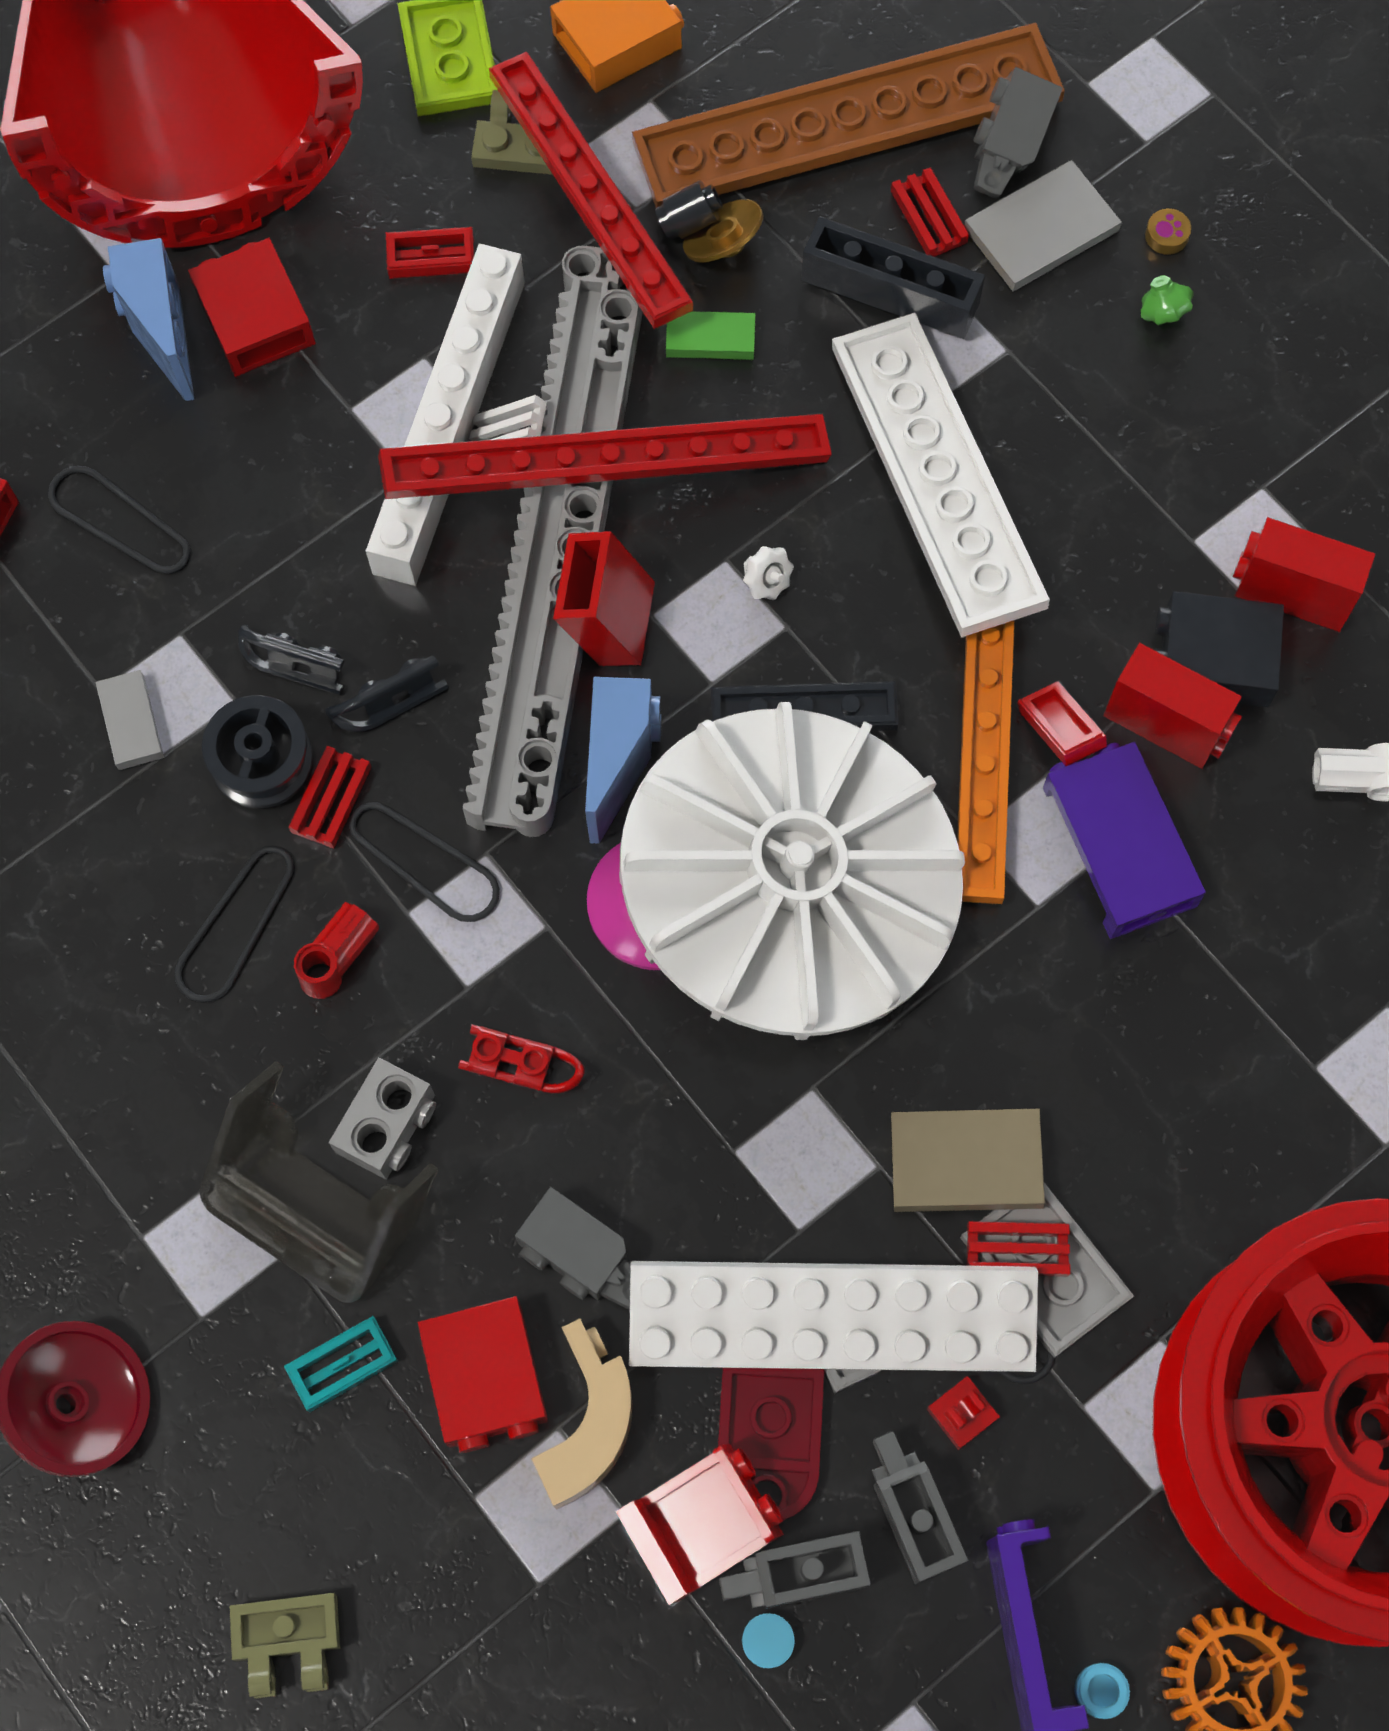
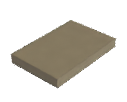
M1039 1109L891 1112L894 1212L1044 1209L1045 1197Z

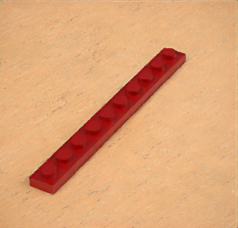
M823 414L382 448L379 451L378 459L385 499L826 463L832 453Z

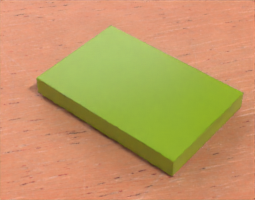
M412 0L398 3L418 116L490 105L492 92L497 90L489 75V68L495 65L482 0Z

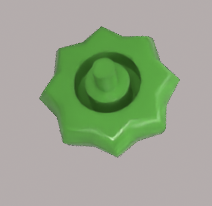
M1166 275L1154 278L1150 284L1151 290L1142 297L1141 317L1145 321H1153L1158 326L1166 322L1178 321L1182 315L1191 311L1193 307L1191 302L1193 291L1191 288L1171 281V278Z

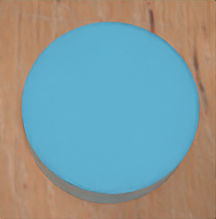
M765 1613L758 1615L744 1629L742 1636L744 1653L753 1664L759 1667L775 1668L782 1665L789 1659L794 1649L795 1638L791 1626L785 1619L776 1614Z
M1098 1663L1087 1666L1079 1673L1075 1682L1074 1693L1078 1705H1085L1086 1714L1094 1718L1109 1719L1119 1715L1125 1709L1129 1701L1130 1689L1126 1677L1119 1669L1110 1664Z

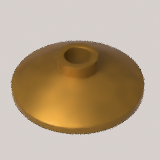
M736 200L723 204V208L718 210L719 221L684 238L683 249L687 257L696 262H709L737 255L757 233L762 224L763 212L759 204L752 200Z

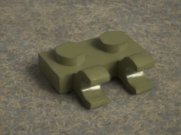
M493 90L490 121L477 120L471 157L473 167L552 174L521 125L510 123L512 111L499 91Z
M335 1593L230 1606L232 1660L236 1662L248 1660L249 1697L258 1699L276 1696V1675L273 1657L301 1654L302 1690H307V1692L329 1690L325 1651L340 1649L338 1603Z

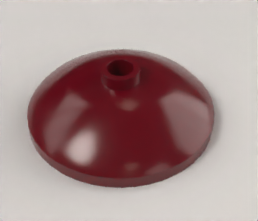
M64 1321L38 1329L13 1349L0 1370V1430L5 1440L20 1458L43 1472L62 1477H80L102 1471L119 1461L132 1449L146 1425L150 1408V1388L145 1369L139 1357L128 1343L114 1332L102 1326L83 1321ZM58 1398H65L69 1401L71 1406L69 1414L61 1413L57 1409L56 1401Z

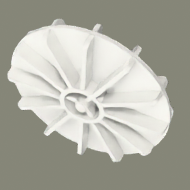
M779 702L776 709L737 713L713 722L705 720L698 724L695 731L679 740L666 751L649 770L640 784L628 810L620 845L619 878L627 911L635 931L646 949L645 956L650 964L656 963L660 970L680 990L698 1004L712 1011L711 1018L719 1021L723 1017L755 1030L780 1035H792L796 1040H807L809 1036L828 1035L851 1030L883 1018L906 1002L924 985L948 950L961 911L963 893L962 868L965 865L964 852L959 851L950 820L943 805L933 791L937 785L931 775L923 778L917 769L900 753L869 733L873 725L864 721L861 728L846 721L824 714L793 710L790 702Z

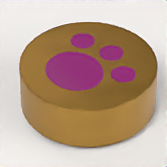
M1162 209L1155 212L1150 217L1145 232L1148 245L1154 251L1161 254L1170 255L1180 252L1187 245L1191 233L1190 221L1182 212L1175 209Z

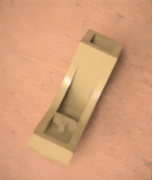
M581 1319L562 1327V1330L587 1382L589 1400L585 1417L571 1437L559 1445L531 1458L556 1510L587 1494L608 1475L624 1449L631 1427V1386L621 1355L602 1364L599 1358L608 1354L596 1328L593 1327L586 1331Z

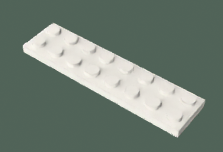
M912 313L832 339L834 355L960 636L964 637L1048 609L1050 599L916 314Z
M631 1261L629 1366L1036 1372L1038 1270L1036 1267Z

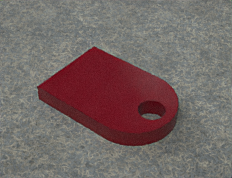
M723 1367L718 1447L724 1444H731L734 1451L741 1448L755 1469L756 1475L751 1478L754 1485L756 1486L761 1482H771L779 1488L781 1503L778 1509L783 1521H786L797 1515L807 1506L818 1484L824 1369Z

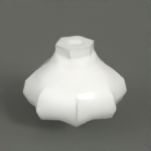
M762 546L754 556H750L744 563L745 576L743 581L749 587L751 596L754 599L768 598L775 600L782 590L790 586V575L794 565L788 560L784 548L777 547L771 549Z

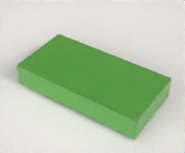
M692 311L668 322L666 357L754 360L755 313Z

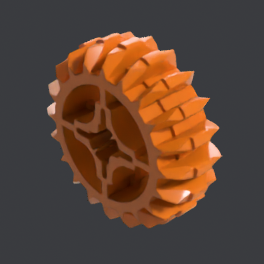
M1236 1607L1232 1610L1230 1623L1222 1608L1212 1609L1211 1620L1213 1627H1211L1203 1615L1194 1616L1192 1621L1198 1634L1197 1636L1186 1628H1179L1176 1635L1187 1647L1183 1650L1176 1646H1168L1166 1654L1170 1658L1179 1661L1178 1668L1163 1667L1161 1670L1163 1677L1177 1678V1688H1167L1163 1691L1165 1699L1180 1698L1183 1704L1171 1712L1173 1720L1179 1721L1191 1716L1192 1720L1186 1726L1185 1731H1272V1728L1276 1731H1293L1291 1725L1283 1717L1287 1714L1291 1717L1301 1718L1304 1713L1300 1706L1291 1703L1292 1695L1307 1696L1308 1689L1303 1685H1293L1292 1675H1302L1306 1672L1304 1664L1289 1665L1287 1658L1294 1655L1298 1650L1295 1643H1288L1281 1647H1278L1276 1644L1283 1635L1284 1630L1279 1625L1273 1626L1263 1634L1266 1623L1265 1615L1261 1613L1254 1614L1248 1626H1246L1244 1608ZM1231 1635L1243 1638L1255 1645L1263 1655L1243 1663L1237 1660L1230 1649L1223 1647L1219 1637ZM1206 1648L1209 1654L1206 1658L1211 1667V1678L1204 1687L1199 1689L1200 1692L1196 1694L1194 1686L1195 1666L1200 1654ZM1228 1666H1231V1672L1252 1671L1243 1676L1244 1680L1238 1684L1241 1691L1240 1697H1238L1237 1691L1217 1692L1224 1688V1684L1230 1679L1227 1671L1229 1669ZM1271 1670L1274 1682L1273 1696L1266 1712L1262 1714L1260 1709L1263 1705L1258 1697V1685L1265 1676L1270 1674L1269 1671ZM1228 1701L1234 1706L1238 1714H1244L1249 1725L1237 1729L1229 1728L1214 1720L1204 1709L1212 1704Z

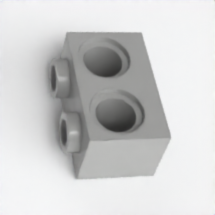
M378 1057L330 1139V1146L338 1155L387 1180L392 1169L399 1171L405 1164L412 1149V1145L408 1142L417 1126L424 1128L434 1113L436 1102L432 1101L435 1094L431 1085ZM406 1090L411 1093V1100L404 1108L394 1110L387 1107L388 1098L395 1091ZM381 1132L387 1135L386 1143L381 1150L374 1153L363 1151V1141L369 1134Z

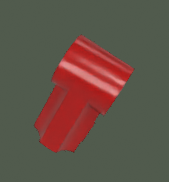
M345 902L313 943L304 945L294 958V969L302 990L308 996L315 999H325L336 993L342 984L343 974L378 932V923L355 904L352 905ZM325 964L330 967L329 971L322 977L312 978L306 975L308 970L314 965Z

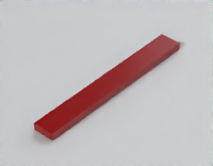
M524 52L490 67L489 75L491 81L652 327L656 329L692 312V299L529 54Z

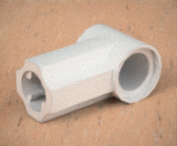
M1389 743L1375 744L1366 750L1318 748L1314 754L1312 780L1316 791L1367 793V797L1372 800L1389 801Z

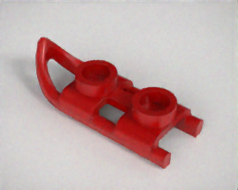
M474 1024L471 1026L470 1034L477 1037L472 1045L469 1062L460 1060L458 1066L462 1070L547 1093H562L572 1090L579 1085L585 1073V1067L582 1062L567 1051ZM505 1044L522 1048L523 1051L518 1052L507 1049ZM552 1057L567 1062L576 1069L571 1079L560 1084L544 1083ZM503 1061L517 1065L516 1073L511 1074L498 1070L499 1063Z

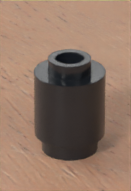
M699 180L663 199V205L655 208V212L663 231L670 240L678 236L684 239L719 221L718 210L722 209L723 205L714 186L710 184L706 187Z

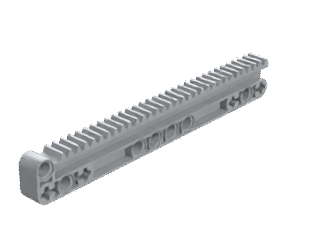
M576 246L569 249L562 259L565 292L559 293L560 308H556L557 323L553 324L554 339H550L551 354L547 355L548 370L544 371L545 386L541 387L542 399L547 402L541 436L622 430L643 312L629 290L620 289L624 283L601 248ZM580 273L589 274L587 276H576ZM616 316H624V317H627V318H625V319H623V320H614V319H612L613 317H616ZM611 345L618 347L613 357H611ZM613 480L523 488L525 497L520 499L522 514L517 515L519 530L514 531L516 546L511 547L513 563L508 564L510 580H505L506 596L502 597L501 600L503 613L498 616L500 630L495 632L497 647L492 648L494 664L489 665L491 681H487L485 685L488 698L482 701L485 715L479 717L482 732L476 733L479 750L473 751L472 754L475 767L469 770L472 785L466 786L469 802L463 804V812L467 824L477 830L486 831L487 825L512 828L519 831L522 835L538 837L545 834L551 828L554 821L584 650L553 619L568 533L605 531ZM580 511H590L594 513L592 516L588 518H578L574 516L576 513ZM551 718L553 720H550L548 723L547 740L542 738L540 726L545 724L546 719ZM543 759L551 763L542 772H534L528 769V766L536 760ZM530 791L536 793L539 807H535L533 813L527 815L524 812L530 809L532 800Z

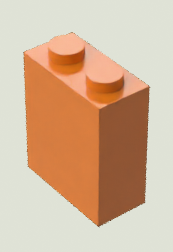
M561 0L550 6L554 36L595 93L682 48L681 29L684 28V20L676 5H669L666 0Z

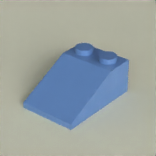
M157 238L108 246L110 265L103 266V275L108 292H113L118 316H126L134 335L184 400H194L180 286L162 239Z
M594 677L585 808L590 843L599 844L649 762L652 742L661 741L660 696H652L651 679Z

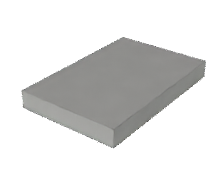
M1070 160L966 219L964 227L1012 291H1015L1120 231L1122 222L1076 164Z
M1044 1183V1209L994 1210L979 1222L1069 1224L1070 1275L1068 1277L1038 1276L1037 1338L1055 1358L1132 1299L1134 1295ZM966 1231L965 1233H963V1234L961 1235L960 1238H961V1240L964 1242V1244L967 1246V1231ZM978 1235V1242L1057 1244V1237ZM978 1253V1262L1057 1264V1255Z

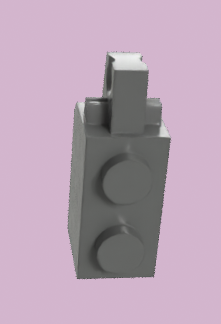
M1015 67L1006 78L999 77L989 102L995 104L990 119L986 117L982 119L974 137V142L979 144L974 158L980 160L973 189L997 199L1011 176L1025 170L1030 163L1035 161L1063 87L1018 67Z
M550 1187L515 1235L518 1244L523 1247L519 1255L541 1271H544L548 1265L560 1273L563 1278L559 1283L581 1300H584L588 1294L597 1301L603 1296L630 1310L631 1265L627 1262L624 1238Z
M893 1431L873 1439V1445L882 1464L881 1467L872 1470L876 1481L873 1486L914 1583L917 1584L967 1562L966 1554L924 1461L920 1463L915 1452L904 1456Z
M859 1531L755 1553V1557L743 1560L745 1573L719 1578L723 1601L750 1595L752 1608L765 1606V1609L870 1586Z

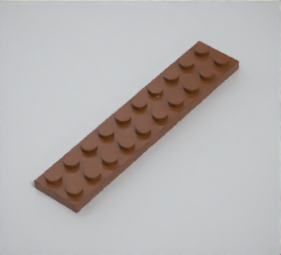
M1036 23L632 131V142L655 207L657 208L663 205V199L699 180L706 187L712 184L718 195L980 124L984 117L988 119L991 117L995 104L989 102L997 80L999 77L1006 78L1015 67L1061 87L1063 85ZM1064 87L1062 89L1058 102L1063 101L1065 93Z

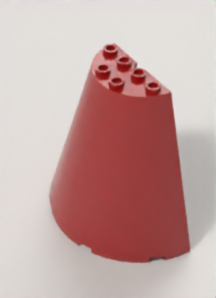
M22 0L0 130L8 154L22 179H26L38 192L40 200L46 206L81 229L125 244L132 243L131 238L140 240L161 238L165 248L209 244L236 237L262 226V217L283 205L285 210L288 211L323 180L339 159L352 134L349 125L354 110L359 109L361 104L363 85L362 61L359 55L303 0Z

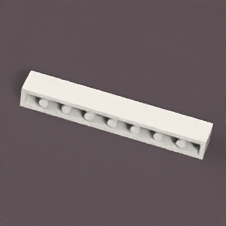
M483 244L478 245L404 447L468 442L474 426V415H477L525 284L521 254ZM449 494L384 500L366 548V554L373 575L416 586Z

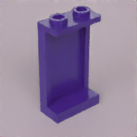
M1135 742L1121 747L1119 743H1111L1107 747L1093 753L1091 758L1080 762L1076 761L1068 766L1060 762L1050 769L1043 790L1046 797L1053 795L1107 915L1103 925L1110 940L1198 907L1206 891Z
M1034 1519L1002 1524L1001 1527H997L998 1535L986 1541L1021 1731H1075L1087 1729L1089 1725L1085 1705H1065L1053 1708L1051 1706L1021 1546L1039 1544L1051 1538L1049 1527L1035 1529Z

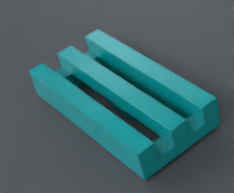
M371 1316L288 1363L284 1368L306 1411L310 1413L399 1361L383 1334L378 1321L374 1316ZM371 1332L374 1340L309 1377L302 1379L299 1372ZM378 1350L381 1351L383 1356L311 1396L309 1392L311 1388Z

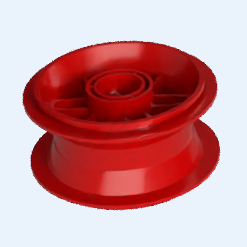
M1377 1198L1340 1202L1306 1212L1272 1229L1247 1248L1234 1262L1216 1274L1189 1303L1171 1333L1159 1364L1152 1411V1438L1157 1469L1169 1507L1187 1541L1208 1569L1239 1599L1270 1620L1306 1636L1341 1645L1367 1647L1389 1646V1573L1372 1572L1349 1565L1383 1505L1389 1511V1470L1378 1469L1383 1459V1449L1389 1446V1320L1376 1343H1373L1328 1286L1348 1283H1370L1389 1286V1199ZM1312 1322L1321 1328L1325 1341L1318 1339L1314 1334ZM1269 1323L1301 1382L1292 1394L1238 1399L1242 1372L1251 1348L1263 1328ZM1357 1387L1366 1390L1367 1394L1362 1404L1349 1410L1343 1418L1341 1426L1345 1440L1343 1442L1340 1435H1338L1335 1419L1339 1398L1347 1388ZM1268 1412L1271 1414H1284L1283 1437L1275 1435L1268 1428L1266 1422ZM1364 1413L1373 1415L1381 1424L1382 1432L1377 1441L1367 1437L1361 1428V1419ZM1244 1454L1287 1457L1290 1459L1296 1472L1308 1485L1292 1531L1278 1518L1264 1500L1250 1474ZM1334 1503L1342 1504L1348 1510L1342 1519L1343 1526L1341 1531L1333 1527L1330 1521V1508Z

